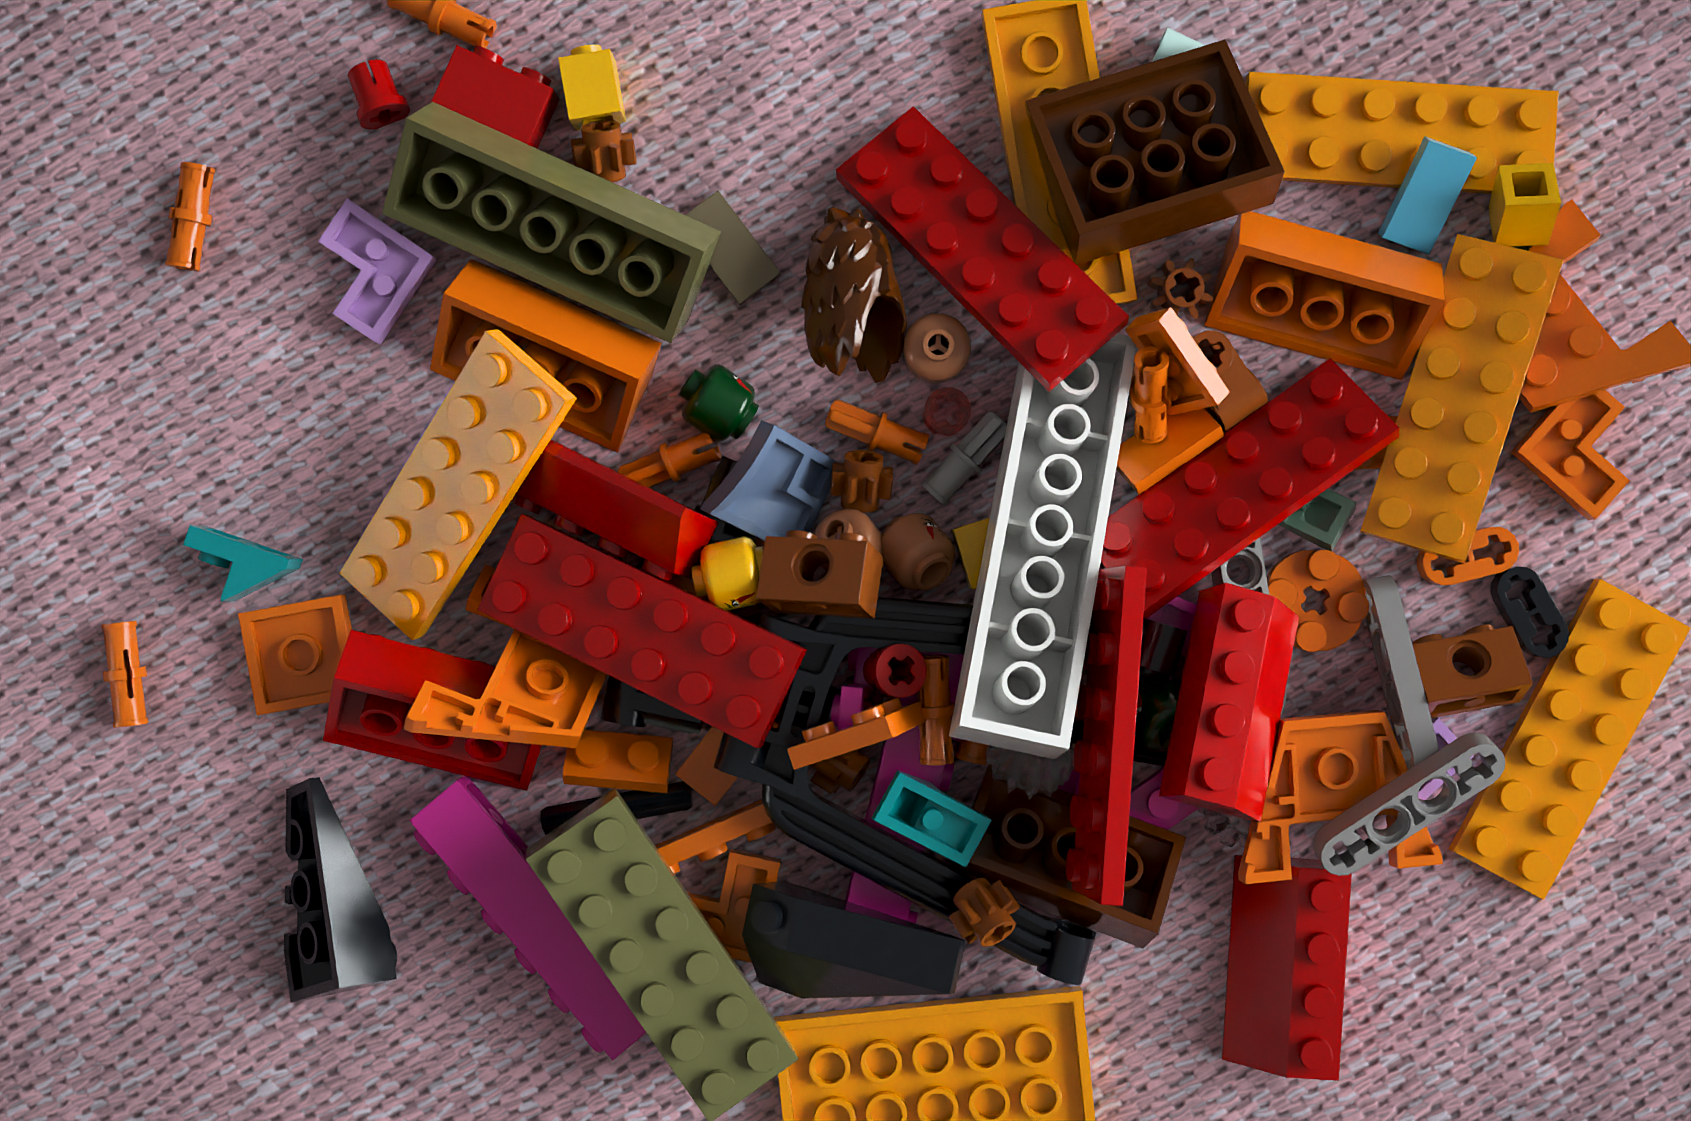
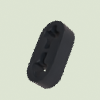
M1512 566L1506 571L1497 573L1491 582L1490 593L1508 627L1513 626L1520 648L1523 652L1535 657L1550 658L1558 655L1568 643L1569 630L1542 579L1535 571L1527 567ZM1511 577L1516 581L1527 582L1528 587L1522 591V595L1529 606L1525 609L1518 598H1507L1506 592L1512 588L1509 580ZM1534 615L1540 625L1552 626L1553 632L1547 635L1548 646L1543 643H1532L1531 637L1537 633V629L1530 618Z

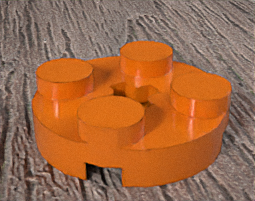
M1299 550L1279 560L1267 575L1269 595L1275 596L1299 616L1294 647L1303 651H1328L1341 646L1357 632L1362 620L1365 619L1369 612L1366 588L1364 587L1361 575L1347 559L1332 551ZM1307 587H1310L1313 591H1321L1323 589L1326 594V598L1322 601L1324 610L1319 614L1314 609L1307 610L1306 612L1302 609L1301 604L1306 600L1303 591Z

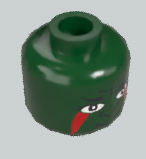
M714 364L709 367L704 374L695 369L678 394L686 400L682 408L683 419L702 433L709 434L717 442L724 441L729 436L738 439L753 419L759 407L758 404L753 402L755 398L753 386L720 364Z
M1152 675L1139 681L1135 735L1146 750L1155 753H1166L1168 751L1181 686V680L1173 677V680L1169 681L1166 677Z

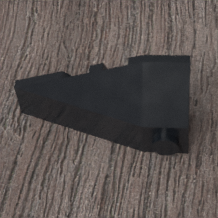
M320 777L309 778L286 789L285 851L291 860H298V871L292 877L291 886H285L284 902L289 905L293 904L297 910V934H284V957L290 1002H299L366 988L397 979L395 971L397 950L391 941L389 925Z
M790 882L753 884L742 937L759 983L802 999L954 994L966 943L965 939Z

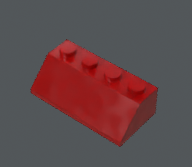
M552 439L511 500L512 503L535 514H539L542 507L556 513L557 516L553 523L576 535L582 536L585 529L601 536L597 546L626 559L629 551L645 558L641 568L667 581L671 580L673 574L692 578V566L699 564L701 551L708 545L719 523Z
M1226 582L1199 591L1159 797L1254 822H1261L1299 616L1275 596Z
M350 630L333 679L323 741L525 791L528 790L542 745L412 733L404 730L406 717L425 680L471 698L479 699L496 667L482 661H472L441 653L432 648L418 647L390 640L381 635Z
M1234 855L1222 1060L1286 1078L1339 1081L1352 873L1338 876L1327 871L1319 860L1291 858L1292 880L1245 884L1239 881L1238 876L1242 855Z

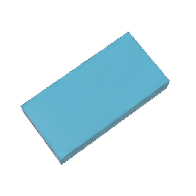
M1424 136L1378 234L1383 239L1430 254L1477 157L1470 152Z

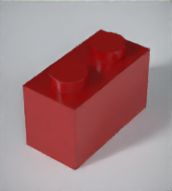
M456 45L431 102L538 149L560 100L554 89L550 87L552 81L545 75L527 67H523L520 73L502 65L504 59L484 47L476 45L472 52Z

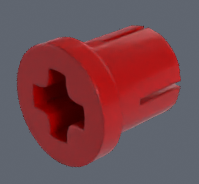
M378 59L368 61L375 81L371 78L366 62L355 65L348 72V78L359 106L356 112L358 121L362 128L376 130L405 119L410 113L407 99L399 95L386 61Z
M892 644L883 649L876 650L864 662L863 675L868 685L890 697L906 698L912 696L920 690L926 678L927 669L923 656L916 648L907 644ZM889 661H895L892 670L887 665ZM892 672L896 676L895 680L888 679Z

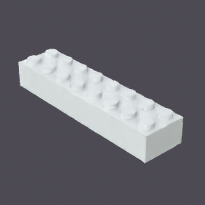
M1117 333L1050 392L1018 363L949 737L1056 759L1069 750L1134 366V355L1137 348L1128 335Z

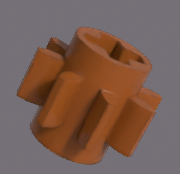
M599 120L586 123L581 126L582 138L571 139L575 166L612 183L626 177L625 165L637 164L632 133H621L620 123L617 121Z
M1193 258L1187 260L1182 268L1176 269L1172 261L1167 260L1162 264V271L1166 278L1152 277L1147 282L1150 288L1157 290V298L1149 304V308L1153 309L1162 306L1166 309L1171 307L1177 316L1179 313L1184 312L1190 322L1194 321L1199 317L1195 304L1204 305L1213 301L1214 297L1204 292V283L1212 277L1211 273L1200 275L1197 271L1193 270ZM1176 283L1178 285L1187 283L1190 286L1191 292L1185 296V299L1182 296L1172 297L1170 289Z
M869 450L848 451L844 455V464L837 462L832 464L830 494L831 496H841L840 504L844 509H856L862 513L876 511L879 508L880 499L891 500L893 467H883L884 458L879 453Z
M863 748L811 764L809 766L815 769L816 772L810 779V782L829 794H832V792L836 793L840 786L851 792L862 779L871 759L862 754Z
M985 878L975 879L964 885L955 894L953 902L958 911L949 915V919L961 938H965L968 944L978 939L983 947L992 946L1004 940L1015 929L1016 923L1010 914L1020 909V906L1000 880L991 886Z

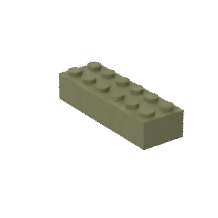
M434 102L429 103L406 118L382 211L383 215L669 343H672L689 321L721 231Z
M616 788L526 849V861L708 1121L717 1119L798 1060L795 1050L785 1033Z

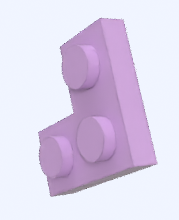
M348 198L318 240V242L361 270L332 314L381 345L438 259Z

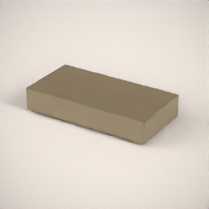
M716 191L686 214L690 218L721 231L709 265L740 306L781 275L780 271L719 191Z

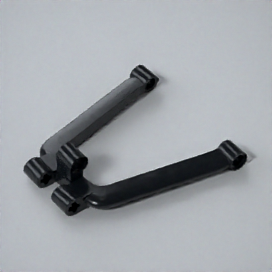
M878 597L875 619L816 615L809 627L759 613L756 625L806 648L807 651L787 692L777 728L771 727L763 746L755 748L724 732L713 767L724 773L762 784V801L766 813L773 824L788 837L952 924L949 915L958 911L953 902L955 894L964 885L975 879L818 795L807 782L809 765L794 770L787 749L805 741L802 731L827 723L837 688L831 684L840 663L851 650L861 647L885 648L892 644H907L918 651L964 654L973 605ZM1143 618L1140 672L1157 677H1166L1167 680L1172 681L1188 631L1150 619L1144 620ZM1018 903L1020 909L1010 914L1016 923L1015 929L1004 940L992 946L1022 962L1037 966V971L1049 978L1072 985H1081L1096 932L1071 921L1041 915Z

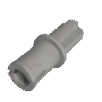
M991 411L986 413L957 446L953 443L949 446L953 451L921 485L945 506L948 500L975 471L978 474L983 471L979 466L1004 440L1007 423Z

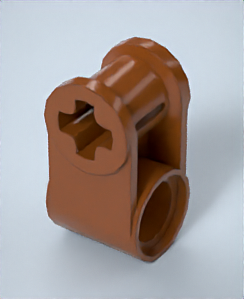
M1205 330L1193 335L1192 338L1200 349L1207 346L1211 348L1213 354L1207 360L1214 365L1217 374L1230 391L1219 405L1208 407L1215 417L1214 419L1221 425L1225 433L1268 402V397L1263 386L1246 367L1230 340L1220 332Z

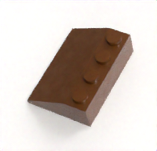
M1226 39L1025 101L1026 112L1057 221L1076 265L1262 208L1275 202L1285 171Z

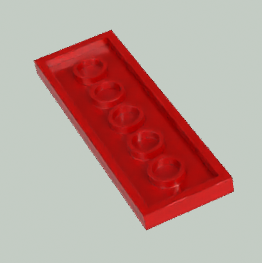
M914 106L836 169L837 180L1048 392L1128 325L1129 315Z
M1329 358L1227 431L1223 438L1108 516L1100 567L1102 569L1119 566L1147 568L1143 617L1145 620L1399 438V427Z
M525 514L520 515L477 609L755 748L763 746L807 651L806 648Z
M1119 566L1099 569L1091 617V631L1088 634L1083 663L1088 665L1087 686L1081 687L1078 696V715L1081 719H1084L1083 740L1077 741L1074 750V768L1077 773H1080L1079 794L1073 795L1070 804V822L1072 827H1076L1075 849H1069L1067 854L1066 876L1068 881L1072 882V890L1101 905L1123 906L1147 575L1146 567Z

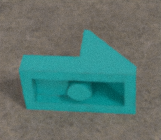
M190 525L183 543L184 546L199 550L198 559L205 563L229 568L230 563L233 562L220 598L221 602L237 601L300 569L303 561L302 558L208 526Z
M899 770L894 775L872 816L874 821L964 867H967L992 821L980 811L941 792L933 783Z

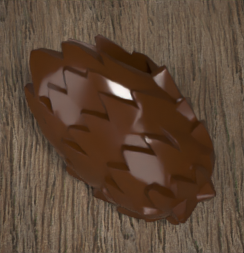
M830 207L827 216L824 218V225L811 236L813 243L810 247L805 267L807 280L804 285L801 308L804 309V331L810 356L818 366L824 368L826 365L830 372L838 376L844 371L850 356H852L856 360L859 371L868 370L875 383L883 382L891 368V364L899 362L904 345V331L907 329V318L893 267L891 246L885 234L873 222L866 220L860 209L848 213L841 209Z

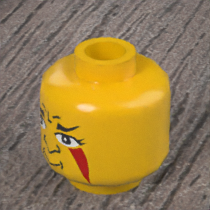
M739 537L706 545L700 554L701 565L692 566V578L697 596H707L710 603L724 610L760 603L756 599L764 546L756 547L755 543L748 537Z

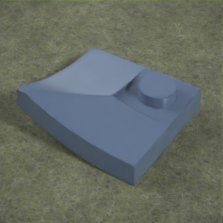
M761 420L740 459L717 489L703 502L700 510L764 542L766 536L785 537L786 532L790 530L810 533L831 488L832 464L837 461L781 428Z

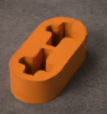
M1502 527L1479 528L1475 531L1465 564L1459 562L1449 565L1447 567V576L1444 577L1441 570H1433L1431 567V561L1437 559L1438 556L1419 551L1417 556V569L1422 578L1434 585H1454L1510 569L1517 561L1519 543L1515 535L1508 529ZM1488 536H1491L1493 542H1502L1504 545V551L1497 554V563L1495 564L1491 557L1474 559L1472 550L1488 546Z

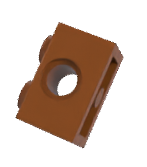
M799 530L787 531L785 537L766 536L756 599L775 613L875 619L884 557L868 542L866 537L855 533H837L835 539H817L815 534ZM829 563L827 574L821 580L813 582V575L816 569L823 564Z
M1480 625L1466 630L1460 636L1443 639V636L1440 634H1431L1420 637L1412 642L1431 718L1517 703L1522 700L1533 684L1513 626L1494 629L1492 625ZM1461 662L1468 665L1474 672V675L1467 676L1459 673L1454 668L1453 663Z

